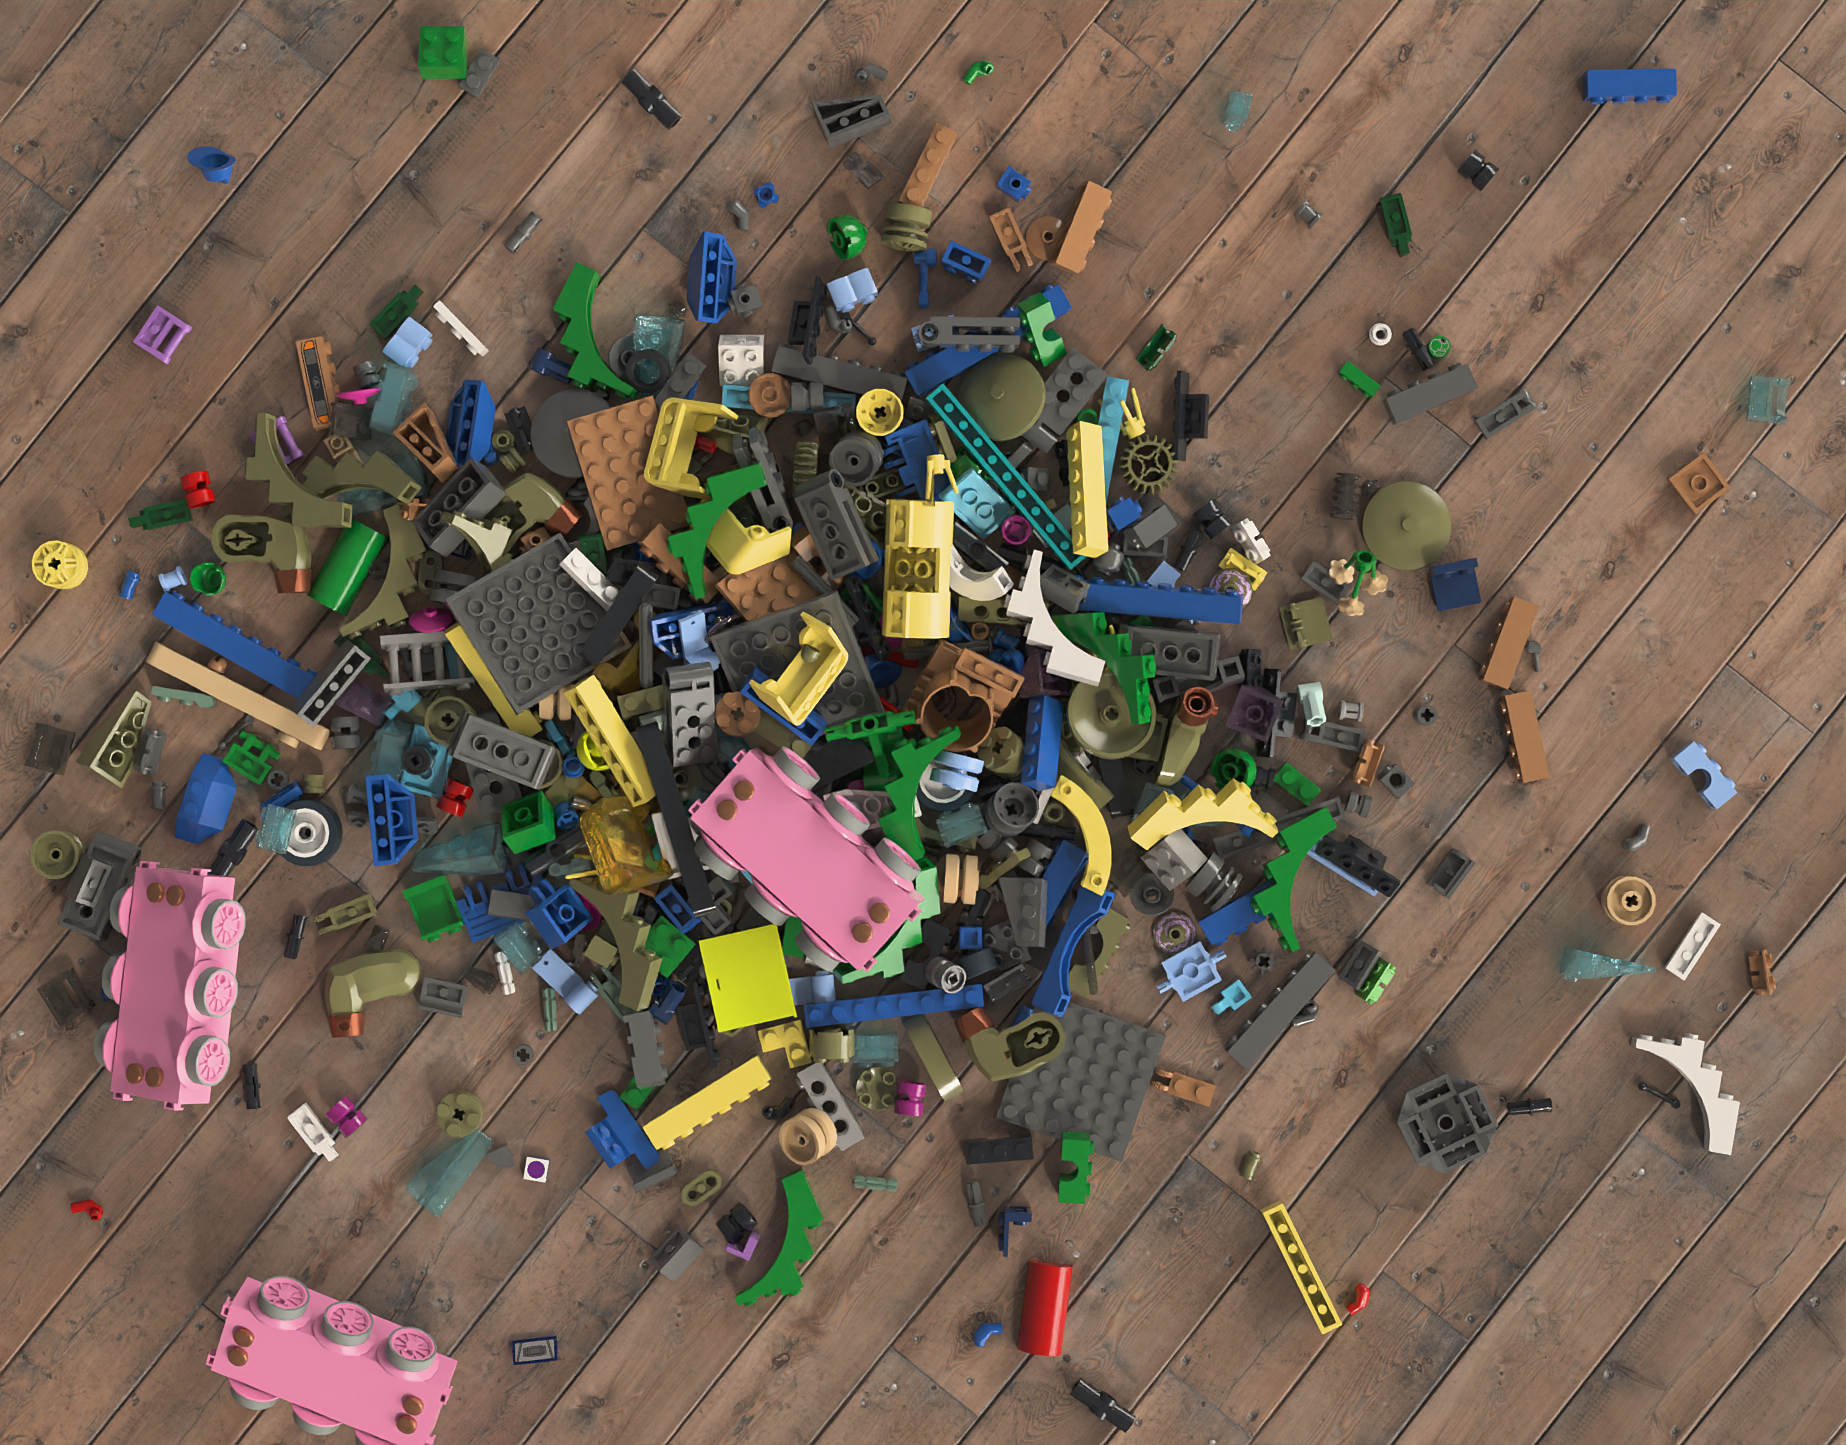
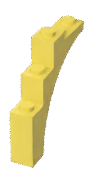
M1234 778L1217 795L1209 788L1204 789L1199 784L1182 801L1176 795H1169L1163 791L1128 826L1130 838L1146 850L1176 830L1209 821H1228L1245 824L1264 832L1272 838L1278 833V829L1275 824L1277 822L1270 813L1267 812L1265 814L1262 812L1259 805L1252 800L1251 789L1244 782L1239 783Z

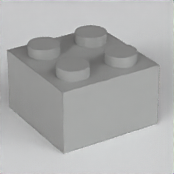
M1182 829L1176 830L1160 839L1141 857L1169 891L1193 875L1208 860Z

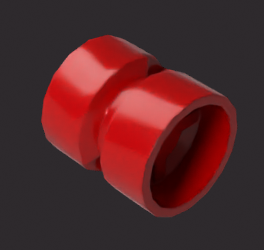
M208 471L193 472L180 477L182 489L187 491L185 495L187 508L203 507L216 502L214 491L209 488L211 480Z
M448 778L443 788L445 794L440 795L436 807L453 815L463 817L467 808L465 802L471 799L474 792L473 787Z

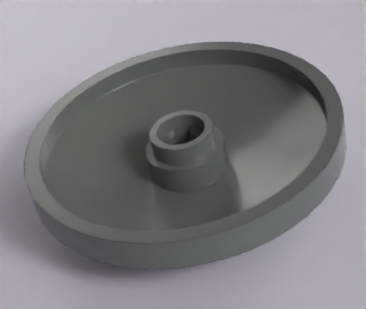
M584 389L563 390L549 397L537 410L531 426V442L538 459L549 470L558 475L569 478L583 477L566 421L612 407L598 394Z

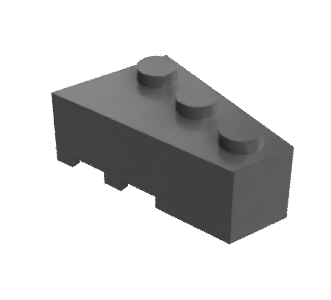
M881 95L860 96L845 100H839L838 98L824 102H818V100L811 101L813 111L830 149L891 124L890 114Z
M998 877L1017 946L1045 948L1048 880Z
M650 1011L623 1016L624 1023L627 1024V1040L631 1048V1060L637 1087L644 1089L666 1084L665 1078L668 1077V1070L666 1064H662L661 1056H664L665 1052L663 1043H659L657 1035L661 1034L659 1021H655Z

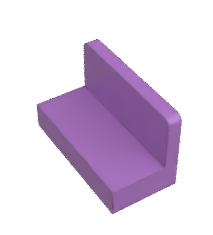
M752 1231L745 1247L738 1243L734 1245L728 1240L724 1250L749 1261L760 1234Z

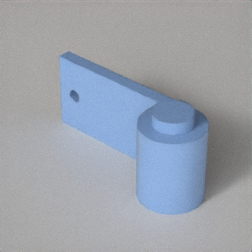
M699 611L678 620L684 665L709 661L713 671L718 670L720 660L715 651L712 652L708 646L704 612Z
M549 949L532 967L579 1015L599 996L597 993L598 987L590 980L586 982L552 949Z
M827 970L816 971L815 976L789 979L794 1005L836 1001L834 977Z

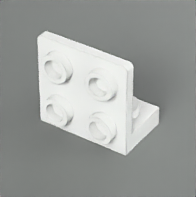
M720 335L718 344L720 386H751L757 377L764 374V335Z

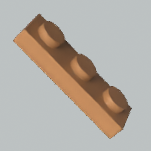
M966 647L963 648L954 665L955 669L1015 698L1025 679L1024 676Z

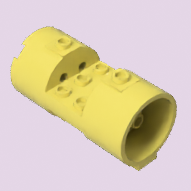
M904 499L886 500L882 635L900 638L949 637L951 599L949 577L950 550L953 545L954 502Z

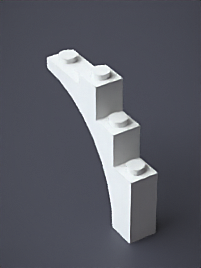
M1034 550L1032 556H1027L1024 567L1028 569L1027 576L1021 577L1018 588L1022 592L1013 589L1012 595H1007L1004 604V608H1007L1006 615L1032 622L1031 624L1027 623L1023 636L1027 637L1026 644L1052 651L1046 653L1044 665H1047L1046 672L1098 687L1105 661L1091 656L1074 646L1051 620L1040 588V564L1043 552Z
M1685 1033L1684 1037L1677 1036L1676 1045L1675 1040L1661 1038V1042L1652 1041L1653 1036L1640 1034L1639 1038L1632 1037L1631 1046L1650 1051L1665 1059L1690 1084L1703 1114L1705 1130L1704 1149L1731 1155L1740 1102L1733 1100V1096L1720 1093L1718 1097L1722 1071L1715 1070L1716 1065L1702 1063V1067H1700L1705 1041L1698 1040L1699 1035Z

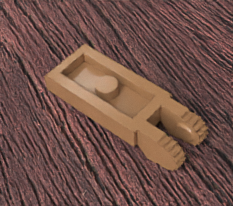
M1007 207L990 215L988 218L1015 272L1020 271V265L1014 254L1020 251L1027 266L1033 265L1027 251V245L1010 208Z
M1160 1068L1155 1069L1157 1075L1169 1077L1170 1081L1168 1086L1158 1081H1151L1150 1086L1164 1090L1168 1094L1209 1107L1216 1085L1174 1071L1169 1072Z

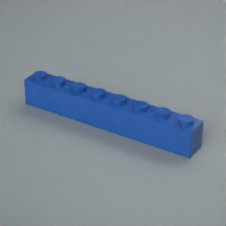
M1051 284L1041 290L1042 294L1050 301L1055 320L1071 311L1072 306L1059 284L1055 287ZM1012 306L1002 312L1004 315L1002 317L1018 318L1019 309H1015ZM1020 323L1018 331H1015L1013 335L1003 336H1020V339L1024 338L1023 332L1026 330ZM970 330V331L966 332L964 335H1002V334H1000V331H992L991 334H978V331H977V330ZM946 348L939 353L935 350L925 356L927 360L920 364L916 361L907 366V371L904 372V375L915 395L919 398L975 366L983 359L998 353L1000 348H992L991 352H978V348H970L969 352H956V348Z
M1074 575L1090 584L1085 603L1080 602L1078 610L1240 624L1242 621L1244 594H1239L1238 590L1226 589L1225 592H1217L1216 588L1203 587V590H1195L1190 585L1172 588V585L1167 583L1150 586L1149 582L1145 581L1128 584L1127 580L1123 579L1106 582L1105 578L1101 577L1084 580L1083 576Z
M173 591L172 594L165 592L152 614L296 698L302 694L318 674L310 668L307 671L299 667L301 663L290 657L288 660L280 656L282 652L271 646L268 649L263 647L260 639L252 635L249 638L241 634L243 630L233 624L230 627L223 624L224 619L214 613L211 616L204 613L205 608L195 602H192L190 605L184 601L186 597L176 591Z
M974 983L965 984L961 990L953 994L947 993L940 988L924 989V991L915 990L840 999L827 1003L804 1004L806 1027L809 1028L984 1007L982 984Z

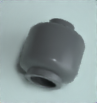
M1108 542V551L1093 558L1092 564L1096 567L1095 571L1107 576L1119 572L1125 557L1123 552L1119 551V545Z

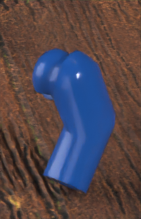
M984 1323L980 1325L973 1335L974 1344L977 1347H983L991 1334H1003L1002 1323Z

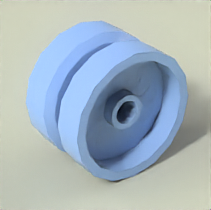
M942 750L935 756L934 761L937 764L947 766L946 770L933 768L929 780L961 791L962 789L977 791L979 780L975 777L967 776V771L976 774L981 773L984 761Z

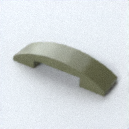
M1060 738L1057 774L1060 777L1061 775L1079 786L1092 799L1098 810H1100L1114 795L1100 780L1096 781L1069 752L1068 748L1070 746Z
M918 1014L903 1022L913 1045L944 1102L963 1092L964 1090L946 1059L924 1015Z

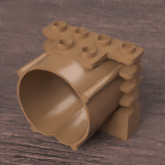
M940 638L913 690L903 704L902 712L914 709L916 723L921 724V730L924 735L931 738L939 735L938 731L950 725L951 728L958 726L961 731L959 739L946 746L943 750L951 752L971 750L975 753L990 731L994 729L998 718H1000L1002 711L1008 706L1012 697L955 669L954 665L962 649ZM959 686L969 696H978L985 701L983 707L975 716L958 721L941 715L933 704L932 695L943 688Z

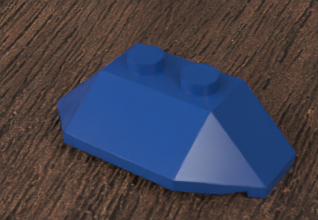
M702 232L690 255L687 303L696 321L717 324L730 310L727 299L730 298L729 294L731 291H734L737 260L727 244L725 236L721 234Z
M465 379L462 387L456 392L450 403L445 439L458 469L471 457L479 462L489 452L496 407L484 381Z
M730 603L695 605L656 615L649 621L652 643L670 659L682 658L683 652L678 620L703 611L706 631L708 633L711 628L713 630L719 629L731 619L728 618L732 616ZM710 639L708 641V646L711 650H713L714 646Z
M205 753L202 754L191 773L177 815L175 838L199 844L224 830L237 786L228 765L222 762L223 759Z
M389 774L365 776L374 866L397 864L419 839L415 796Z

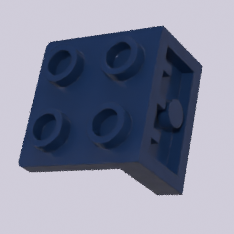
M1477 558L1429 568L1437 611L1481 603L1475 568L1478 567Z
M1004 1206V1212H999V1228H1003V1234L998 1235L999 1251H1002L1003 1257H1008L1009 1221H1013V1225L1025 1226L1027 1222H1032L1031 1207Z

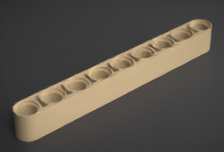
M159 642L154 643L145 661L316 749H323L331 733L329 728L319 723L313 728L291 709Z

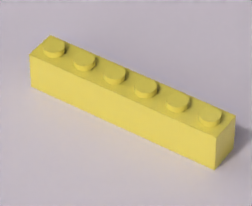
M1079 421L1067 428L1066 434L1073 553L1096 558L1108 551L1102 429L1099 425Z
M458 622L446 629V637L509 729L529 737L543 730L541 724L543 719H540L537 710L533 712L531 708H528L518 715L515 714Z
M594 675L587 677L565 691L566 698L633 807L644 804L656 796L645 757Z
M756 1055L643 1126V1129L656 1150L661 1147L663 1150H666L675 1144L673 1141L680 1135L682 1138L687 1137L694 1132L692 1128L699 1123L701 1127L713 1120L711 1116L719 1112L722 1115L732 1108L730 1104L736 1100L741 1103L751 1096L749 1092L757 1088L760 1091L770 1085L768 1081L772 1077L760 1057Z
M1279 1200L1261 1209L1260 1211L1321 1334L1323 1335L1341 1326L1342 1323L1283 1203Z

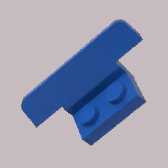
M609 1090L597 1097L608 1117L585 1131V1133L608 1167L611 1169L635 1153L643 1167L648 1170L659 1160V1154L622 1100L613 1090Z

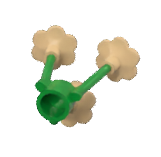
M1361 550L1358 553L1353 552L1348 562L1341 559L1339 561L1333 560L1330 563L1328 574L1339 585L1352 582V575L1355 572L1351 566L1353 562L1356 571L1359 572L1353 593L1348 598H1340L1338 601V609L1345 612L1348 616L1362 615L1364 612V604L1358 601L1357 596L1360 586L1362 590L1367 591L1370 595H1376L1378 592L1386 590L1388 578L1376 570L1377 557L1370 551Z

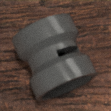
M374 361L363 362L353 367L355 375L359 377L360 389H368L382 382L380 376L375 372L376 365Z
M1350 790L1344 811L1348 813L1356 812L1359 816L1366 818L1371 807L1372 797L1368 795L1360 796L1357 792Z

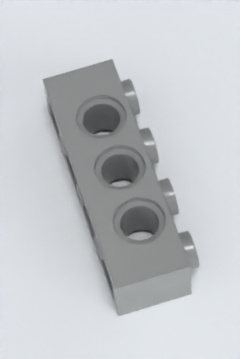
M814 1062L797 1072L798 1078L795 1080L802 1091L806 1089L810 1096L807 1098V1101L811 1108H817L826 1113L833 1121V1124L837 1120H843L847 1124L845 1130H836L837 1140L835 1149L839 1147L843 1151L865 1138V1134L823 1063ZM815 1081L822 1082L824 1090L819 1093L814 1092L811 1086L812 1083ZM827 1100L835 1103V1109L831 1112H827L823 1108V1103Z

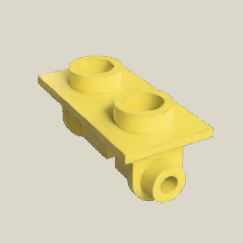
M1232 548L1229 549L1219 564V567L1222 569L1231 567L1246 573L1251 580L1254 591L1267 574L1265 570Z

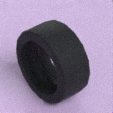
M640 350L631 356L626 363V379L630 386L638 392H655L669 378L670 368L668 361L657 350ZM649 358L656 362L660 370L657 381L646 384L638 379L635 373V366L639 360Z

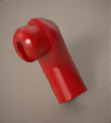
M91 1199L70 1204L73 1214L85 1211L92 1221L100 1220L103 1215L102 1207Z
M1363 1283L1355 1287L1357 1293L1356 1300L1346 1306L1351 1316L1368 1305L1370 1290Z

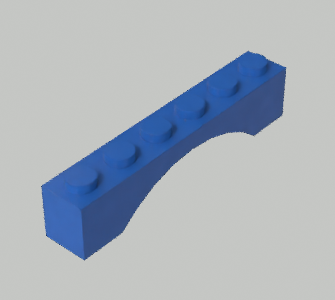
M1082 885L1079 887L1077 899L1069 910L1068 920L1060 931L1059 941L1051 952L1050 962L1042 973L1039 987L1034 991L1032 1005L1053 1015L1063 1017L1071 999L1069 967L1074 949L1085 931L1098 919L1107 915L1115 893L1105 889L1101 896Z

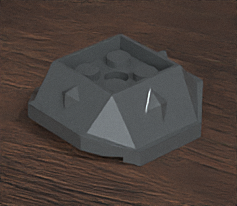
M1446 1072L1405 1091L1396 1121L1415 1163L1443 1173H1447L1485 1155L1498 1126L1479 1085ZM1445 1116L1449 1117V1126L1446 1128H1441V1118Z

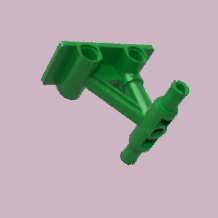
M914 709L896 714L889 711L849 719L842 725L825 727V732H827L826 739L829 742L845 737L850 740L860 738L873 753L876 760L863 766L865 790L887 792L884 787L888 781L887 778L896 772L902 774L891 752L895 747L894 744L903 739L901 726L916 724Z

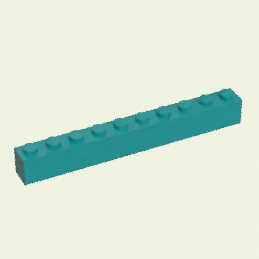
M944 384L940 385L924 399L1020 514L1029 522L1031 527L1068 570H1071L1086 556L1073 553L1072 536L947 387Z

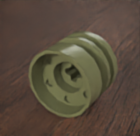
M887 204L885 221L894 225L883 227V233L887 235L881 237V243L900 251H926L927 243L921 240H928V234L919 229L930 228L932 211L909 204Z

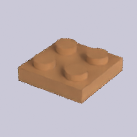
M1705 453L1700 454L1667 479L1693 515L1697 514L1731 488Z

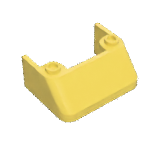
M668 398L661 406L645 466V480L654 486L683 496L706 500L712 499V495L708 496L706 490L700 486L698 478L687 473L697 433H707L713 430L718 417L737 420L738 415L722 404L680 398Z
M745 495L734 501L729 507L745 499ZM727 508L715 523L706 546L727 572L741 574L789 555L792 529L788 526L770 534L764 527L759 525L744 528L729 508Z
M805 612L800 614L807 626L799 634V644L802 648L805 644L817 648L821 652L818 659L812 663L805 662L801 657V649L777 682L772 679L764 681L761 685L754 680L749 682L762 701L794 725H800L806 719L848 660V653L832 628Z

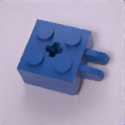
M540 879L537 883L540 889L537 886L529 888L528 892L535 905L525 913L549 948L552 949L566 943L590 923L593 917L570 885L564 884L553 889L548 880Z

